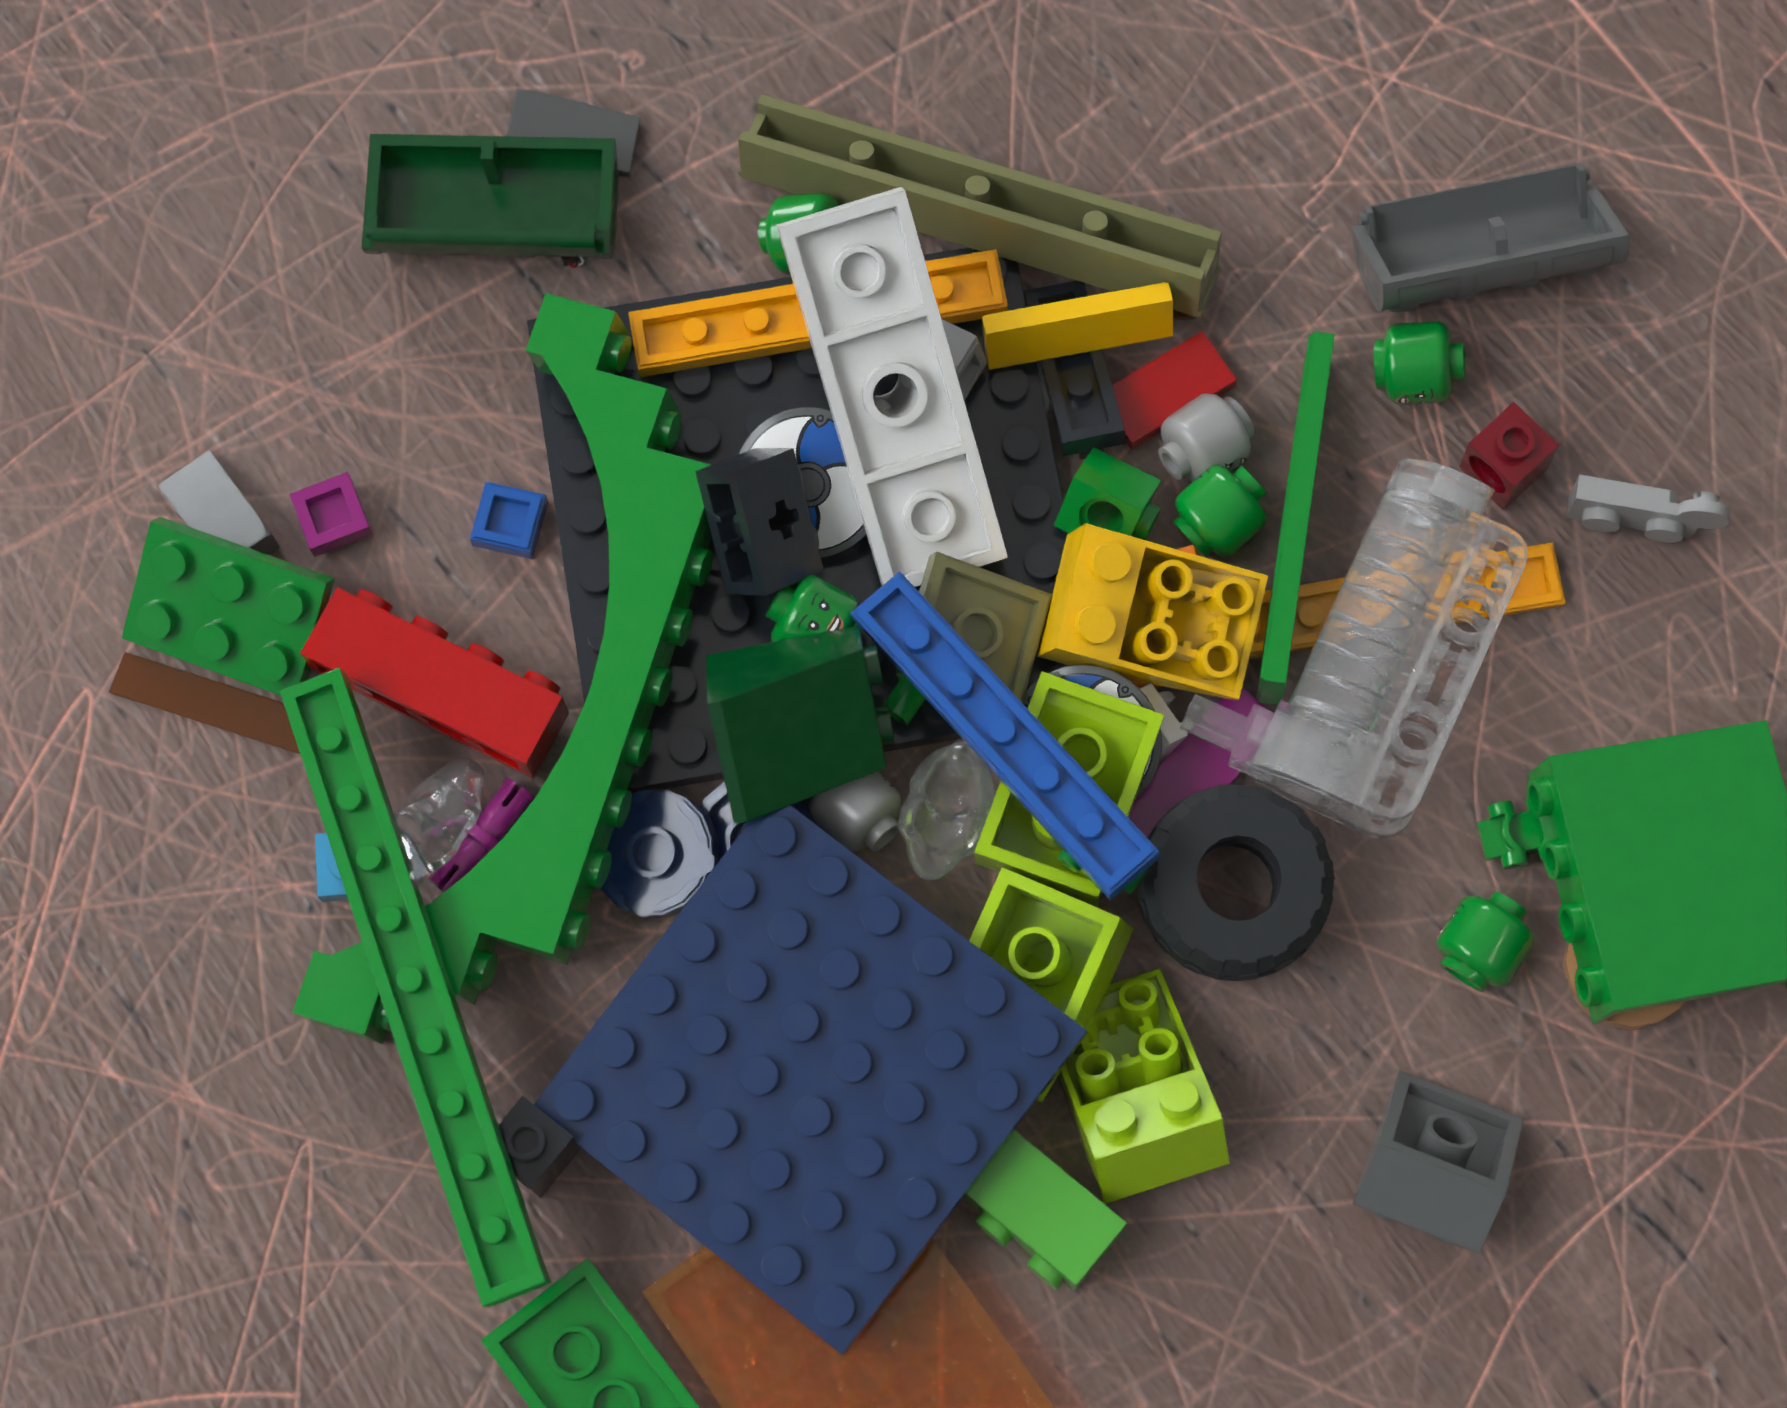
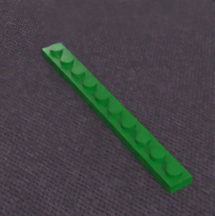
M339 667L280 691L481 1305L490 1308L552 1284L348 675Z

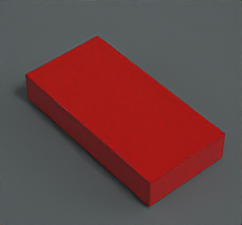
M1203 330L1112 385L1125 430V442L1131 450L1159 434L1162 422L1168 416L1199 395L1210 393L1220 397L1235 388L1237 379Z

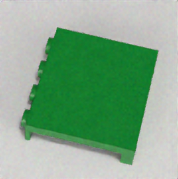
M1767 720L1548 756L1528 773L1529 780L1526 787L1528 805L1532 814L1540 818L1546 841L1542 849L1543 864L1549 878L1556 880L1562 904L1558 914L1559 926L1565 941L1572 943L1578 966L1575 973L1576 992L1581 1004L1589 1008L1592 1024L1602 1023L1619 1013L1779 984H1785L1787 989V791Z

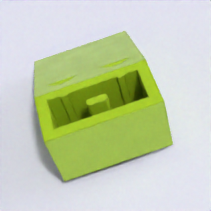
M1159 968L1110 984L1085 1028L1089 1033L1059 1073L1084 1152L1104 1204L1230 1164L1223 1118L1161 969Z

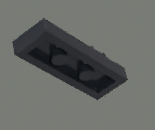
M1077 280L1023 291L1026 307L1088 296L1085 283ZM1103 349L1039 361L1063 457L1079 453L1080 460H1084L1093 447L1104 452V448L1125 444V430Z

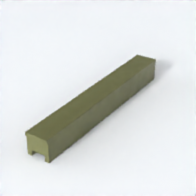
M761 94L757 102L758 113L749 131L743 130L738 138L740 156L738 177L792 194L828 193L835 197L840 205L902 187L905 189L917 232L979 251L997 249L999 257L1113 292L1169 282L1173 298V310L1201 318L1221 272V265H1219L1221 231Z

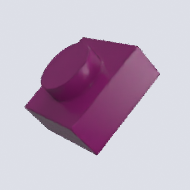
M348 472L289 494L309 549L314 557L373 535L353 480Z

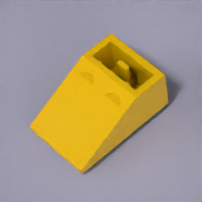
M1086 523L1067 534L1037 657L1069 666H1100L1113 670L1129 680L1239 700L1268 575Z

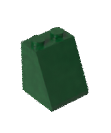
M859 626L706 655L707 705L734 824L750 821L886 768L883 745L895 743L888 705L875 706L872 686L883 684L876 645L863 647Z

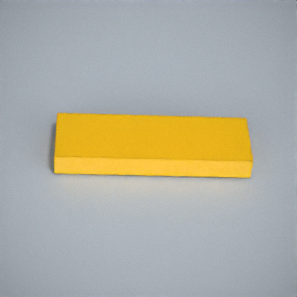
M1169 282L982 316L985 354L989 370L1172 337L1173 298Z

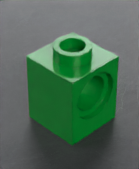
M1093 447L1073 477L1053 526L1070 533L1087 523L1147 540L1161 511L1160 507L1152 504L1161 480ZM1108 502L1115 505L1118 509L1112 507Z

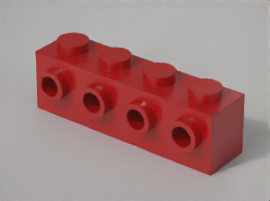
M338 587L336 588L300 652L312 671L321 675L340 667L347 673L353 691L532 779L535 778L569 715L563 697L558 695L561 688L555 682L527 670L524 677H521L503 668L502 666L505 661L499 655L478 644L471 643L468 650L461 648L446 640L449 635L447 631L425 618L415 616L412 623L391 614L393 606L374 593L360 589L357 595L354 596Z

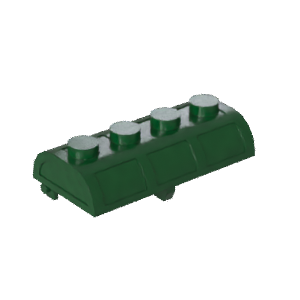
M370 134L362 251L365 254L406 253L441 254L443 256L503 255L611 259L615 247L618 203L615 138Z

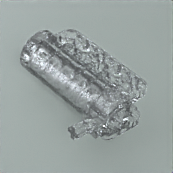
M1418 459L1400 460L1396 464L1288 703L1280 700L1275 713L1254 704L1249 716L1246 717L1195 694L1185 713L1180 729L1231 751L1229 767L1248 774V777L1259 785L1273 790V793L1291 800L1302 807L1377 839L1393 838L1403 832L1421 801L1526 566L1528 552L1526 543L1520 534L1510 527L1483 516L1494 489L1469 475L1437 463ZM1496 541L1509 546L1506 556L1510 560L1515 561L1513 567L1507 558L1491 550L1495 546ZM1485 566L1492 567L1497 571L1490 590L1483 585L1476 584ZM1470 599L1477 600L1482 603L1479 611L1488 612L1489 621L1473 609L1456 607L1454 605L1459 601L1468 605ZM1454 621L1468 622L1477 632L1463 631L1456 626ZM1442 632L1457 644L1476 648L1470 652L1464 648L1461 653L1453 652L1449 649L1451 643L1443 642ZM1443 662L1447 666L1454 667V670L1450 674L1438 705L1435 706L1432 703L1425 702V698L1441 666L1440 664ZM1410 716L1416 719L1418 716L1426 717L1430 720L1428 724L1435 726L1436 734L1422 723L1405 721V719ZM1404 734L1416 735L1423 740L1427 749H1411L1403 743L1400 736ZM1391 750L1404 761L1421 765L1413 768L1411 766L1410 768L1403 767L1397 763L1398 760H1394ZM1392 776L1396 780L1403 781L1394 799L1392 808H1388L1379 802ZM1372 817L1385 821L1383 826L1371 821Z

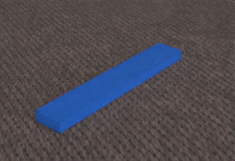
M900 571L851 612L853 620L1110 901L1160 858V852Z

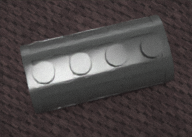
M1581 163L1363 206L1362 213L1358 214L1360 225L1351 226L1354 252L1360 277L1366 292L1378 312L1387 310L1391 312H1407L1422 303L1447 298L1466 300L1475 297L1481 291L1506 286L1513 288L1530 287L1541 279L1565 274L1575 276L1589 275L1596 272L1600 267L1626 262L1629 254V234L1590 178L1589 169L1584 168Z

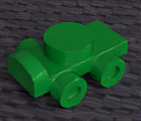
M1525 798L1527 812L1515 814L1511 800L1497 802L1487 807L1490 819L1479 821L1476 824L1485 861L1501 858L1503 869L1509 870L1527 865L1526 855L1539 851L1540 859L1543 862L1542 849L1546 841L1540 818L1532 814L1527 798Z

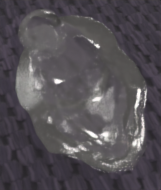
M964 740L937 749L923 760L910 780L909 795L901 809L898 830L906 845V855L911 871L923 881L940 880L950 873L959 862L974 855L995 798L993 780L988 766Z
M469 757L455 758L432 775L421 778L402 808L394 812L418 887L424 882L423 876L447 864L457 853L462 841L473 828L482 812L480 796L484 785V770L479 763Z

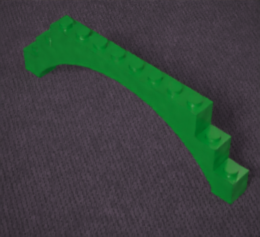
M545 293L525 351L540 372L555 376L566 393L587 438L601 484L609 539V592L604 635L591 687L563 753L537 796L506 836L467 875L425 906L457 1000L473 1005L476 1004L480 990L486 991L494 978L497 968V955L493 951L496 944L568 965L572 951H580L583 947L590 928L591 917L590 914L586 913L593 889H601L607 879L611 865V853L607 851L614 827L621 828L628 817L632 793L627 789L635 766L642 767L650 752L652 731L648 729L655 706H663L668 698L673 679V672L668 667L675 646H683L689 636L693 612L688 608L695 587H702L706 583L713 561V552L709 549L712 535L695 471L708 467L710 464L664 452L665 448L672 449L676 444L682 423L681 413L678 412L679 408L667 388L615 375V372H622L631 351V337L628 336L629 332L616 311ZM357 943L332 955L314 951L292 1013L312 1023L383 1044L386 1033L391 1031L363 943Z

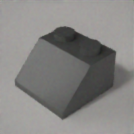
M1399 1070L1364 1164L1353 1204L1370 1210L1380 1218L1395 1220L1431 1234L1446 1244L1459 1245L1480 1253L1507 1193L1524 1118Z

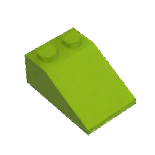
M1041 671L1028 710L1129 818L1164 715ZM1000 782L974 852L975 864L1000 873L1002 867L1097 907L1102 891L1090 882V878L1082 869L1079 873H1076L1057 859L1063 848L1054 843V838L1011 791Z
M1002 867L969 941L1085 1029L1112 981L1134 928L1116 915ZM1058 1074L1055 1076V1078L1052 1080V1082L1040 1096L1038 1101L1043 1102L1044 1098L1049 1092Z

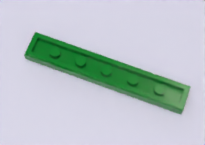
M1313 331L1312 335H1309L1306 348L1256 695L1260 703L1281 706L1286 685L1335 334Z

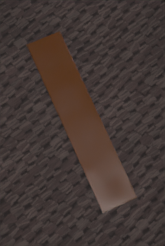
M124 652L109 693L300 754L284 703Z

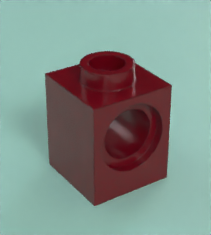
M1513 401L1468 443L1459 468L1504 510L1548 469L1559 444Z

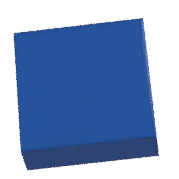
M485 482L470 536L472 546L533 559L549 502L547 496L541 493Z

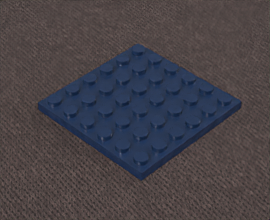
M789 805L749 821L534 1105L573 1135L576 1144L836 1351L845 1355L1089 1032Z

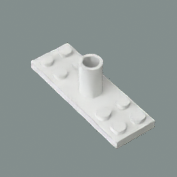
M898 187L777 224L778 233L881 585L883 586L899 571L914 587L921 585L928 558L935 552H940L977 567L1008 558L905 189ZM899 373L898 381L889 393L873 396L875 386L879 380L886 375Z

